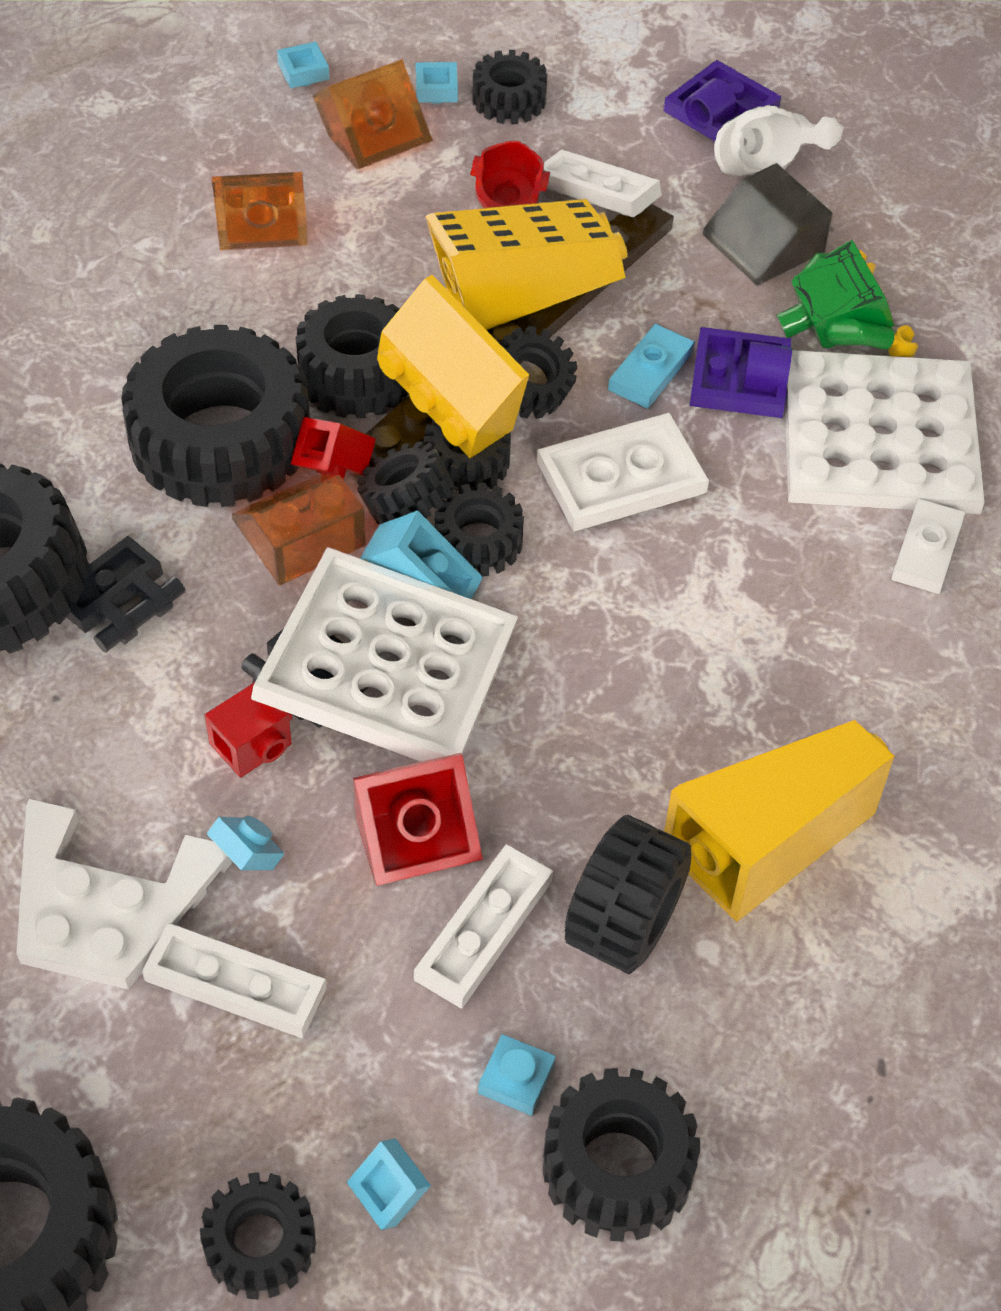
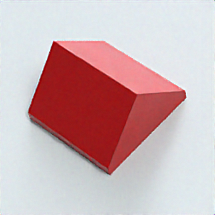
M461 753L353 778L355 818L376 886L483 860L463 755Z

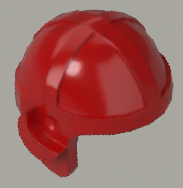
M507 141L482 150L481 156L475 155L470 175L476 176L475 195L478 202L484 208L537 204L540 191L546 192L551 172L544 170L542 158L526 144L520 141Z

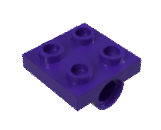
M715 60L665 97L664 112L711 140L716 141L718 131L724 124L744 112L757 107L770 105L780 108L782 96L721 61Z
M700 327L689 406L783 418L792 358V338Z

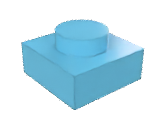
M317 42L277 50L278 65L290 89L330 80L329 66Z
M416 62V103L439 104L443 102H458L457 62Z
M245 816L244 818L218 817L207 832V835L240 870H273L285 854L272 841L271 830L263 822L251 816Z
M502 1034L480 1079L478 1094L533 1116L554 1069L556 1056Z
M396 1138L381 1141L347 1181L349 1187L381 1230L396 1227L431 1187L430 1183Z

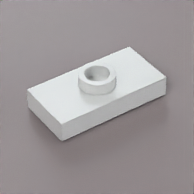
M918 498L891 580L940 594L966 512Z

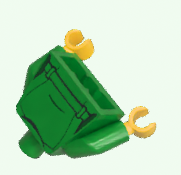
M853 239L831 253H816L802 272L794 276L791 281L799 304L776 314L786 338H791L812 328L821 347L826 349L835 346H869L888 350L890 356L913 358L919 347L917 343H911L915 334L910 326H901L894 333L893 328H891L894 326L887 299L873 276L876 265L874 263H866V254L858 250Z

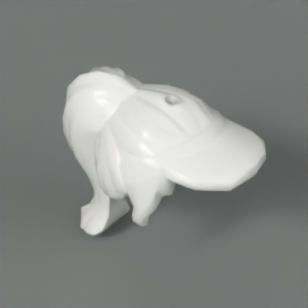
M766 105L764 107H757L727 122L718 131L714 144L715 160L721 172L736 178L748 174L763 178H776L795 160L796 154L802 146L813 143L823 149L830 150L831 147L841 140L844 127L838 123L835 117L829 118L825 116L817 124H812L805 116L776 106Z

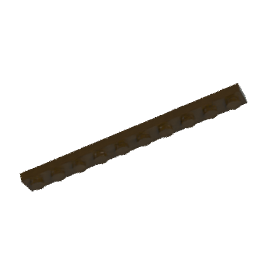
M650 204L634 218L620 213L609 222L611 231L621 234L627 249L628 256L622 260L624 272L672 230L673 215ZM610 284L490 328L487 331L499 344L507 334L511 335L514 329L521 327L524 333L528 326H536V335H540L543 328L551 331L549 339ZM410 395L365 433L376 438L368 467H374L373 461L379 456L382 459L388 457L387 451L393 448L398 452L401 451L403 444L410 443L413 448L416 442L424 443L425 429L427 424L432 425V418L427 412H421L416 408Z

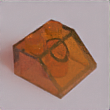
M403 59L332 84L313 94L328 136L356 170L433 141Z
M303 172L212 176L220 250L308 245Z
M316 475L232 513V520L279 586L316 569L327 547L349 554L366 546L364 507L340 475Z

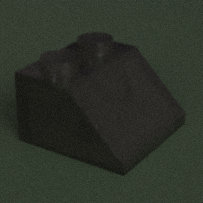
M775 163L741 180L703 228V236L758 286L811 260L816 253H825L833 213L778 163Z

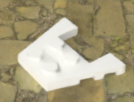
M29 799L26 804L16 952L20 964L129 989L142 974V970L167 923L176 925L189 908L195 909L206 896L207 886L220 871L224 873L229 868L232 860L214 841L185 835L166 883L62 860L79 821L76 810Z

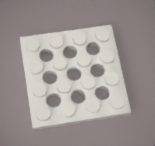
M792 350L785 400L788 502L915 510L919 498L966 512L965 514H981L985 501L970 361ZM835 389L843 395L838 397L829 396L824 390ZM870 392H881L889 398L883 400L876 399ZM917 395L930 396L935 402H923ZM835 423L842 426L845 430L831 431L825 424ZM882 426L889 429L892 433L879 434L872 427ZM920 429L932 430L939 436L926 437ZM826 459H840L847 466L834 467L829 465ZM873 462H887L895 469L882 470ZM922 465H934L938 467L942 472H927Z
M327 547L253 686L251 699L421 762L457 753L463 754L513 634L518 616ZM351 600L363 602L368 607L357 609L349 606L347 603ZM400 617L407 618L416 625L410 627L403 626L395 620ZM333 634H341L348 637L351 642L337 643L329 637ZM446 635L457 636L465 643L452 644L443 637ZM390 652L397 655L401 660L386 661L380 658L378 654ZM315 669H323L330 672L334 677L320 679L313 676L310 672ZM429 670H440L450 678L445 680L435 679L427 672ZM365 687H372L381 691L384 696L372 698L364 695L360 690ZM415 705L429 708L434 715L420 716L410 708Z

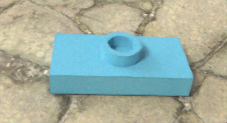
M654 324L610 377L608 391L649 409L693 354L695 341Z

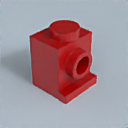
M303 417L291 464L297 467L316 470L318 474L339 480L345 479L346 472L352 475L364 476L363 471L369 466L376 438L341 423Z

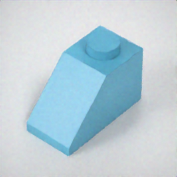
M419 511L380 524L360 559L469 599H472L483 578Z

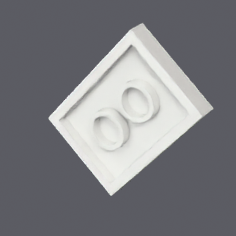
M670 413L537 449V464L573 532L707 493L709 480Z

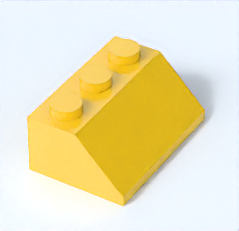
M433 275L428 276L382 330L377 360L384 374L390 379H396L409 393L416 408L421 412H427L441 427L445 438L452 445L459 446L469 458H472L514 429L529 374Z

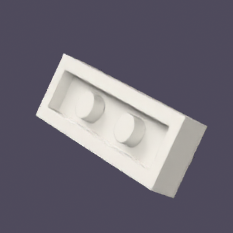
M561 149L544 162V170L551 172L547 189L580 200L587 199L592 205H597L625 216L634 218L662 196L660 180Z
M506 844L414 969V981L462 1009L551 884L553 870Z
M167 923L142 970L144 980L148 983L302 1039L326 991V980L324 978Z

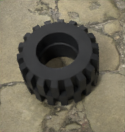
M355 294L354 298H346V295L335 297L336 301L329 302L325 300L319 303L318 310L310 309L304 315L305 321L299 322L297 336H295L298 366L303 369L306 377L309 401L311 403L318 402V409L326 413L333 410L336 411V416L346 418L348 414L356 415V419L366 418L368 413H374L377 416L385 413V407L395 408L401 403V396L407 397L409 393L396 379H390L384 374L377 360L381 332L400 308L394 304L385 305L384 299L378 297L367 299L365 295Z
M631 815L622 816L604 834L579 879L566 915V944L627 974H631L638 969L657 945L681 896L691 866L690 843Z
M618 1067L604 1069L603 1079L597 1080L593 1073L587 1074L580 1078L579 1091L569 1086L561 1094L560 1106L554 1105L549 1115L548 1129H546L542 1169L544 1182H550L548 1195L554 1206L564 1203L563 1217L571 1225H574L580 1218L586 1222L584 1233L597 1238L599 1229L611 1231L610 1241L623 1242L626 1231H633L636 1240L649 1237L652 1224H655L661 1231L671 1223L674 1211L681 1212L692 1188L700 1154V1138L695 1137L698 1127L693 1113L684 1114L686 1100L679 1092L668 1096L666 1094L667 1082L657 1076L652 1084L642 1080L644 1071L631 1068L630 1076L623 1077L619 1076ZM605 1134H627L641 1141L649 1149L655 1164L645 1172L637 1175L617 1176L599 1168L590 1159L585 1147L595 1138Z

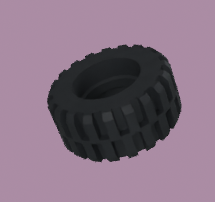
M214 325V329L201 330L200 326L188 328L187 334L177 337L173 333L163 338L161 346L158 348L152 345L140 357L141 363L136 362L126 376L127 382L122 388L121 395L122 412L132 459L137 470L145 475V479L149 484L159 491L165 488L166 495L183 502L185 498L191 499L192 504L195 506L208 507L209 503H221V507L235 506V501L247 499L249 503L262 498L263 491L267 489L271 492L275 491L286 482L285 475L291 477L296 473L299 467L292 465L291 461L303 417L310 418L309 398L303 369L297 365V359L286 348H280L277 341L265 334L260 338L256 336V332L252 329L240 327L239 330H230L227 325ZM214 406H234L251 412L237 421L222 425H200L184 420L199 410Z
M0 463V548L12 547L0 558V651L6 650L11 654L24 649L22 644L33 638L38 642L49 634L48 628L56 622L60 625L71 611L69 603L76 604L84 589L83 582H85L88 576L89 562L86 558L88 552L83 538L60 490L55 488L49 479L41 474L32 473L30 469L11 464L9 469H6Z
M16 1097L12 1099L10 1107L2 1106L0 1101V1182H20L34 1186L46 1194L50 1203L47 1221L34 1244L18 1259L0 1268V1311H86L89 1307L84 1295L88 1289L94 1292L101 1291L109 1275L104 1260L115 1256L118 1240L113 1226L118 1220L116 1205L100 1158L95 1156L91 1142L80 1128H70L67 1117L51 1107L44 1109L40 1116L36 1103L33 1100Z

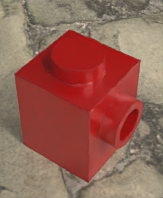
M255 682L204 714L209 744L240 778L263 763L275 761L285 752L287 747L292 745L290 731L292 714L252 700Z

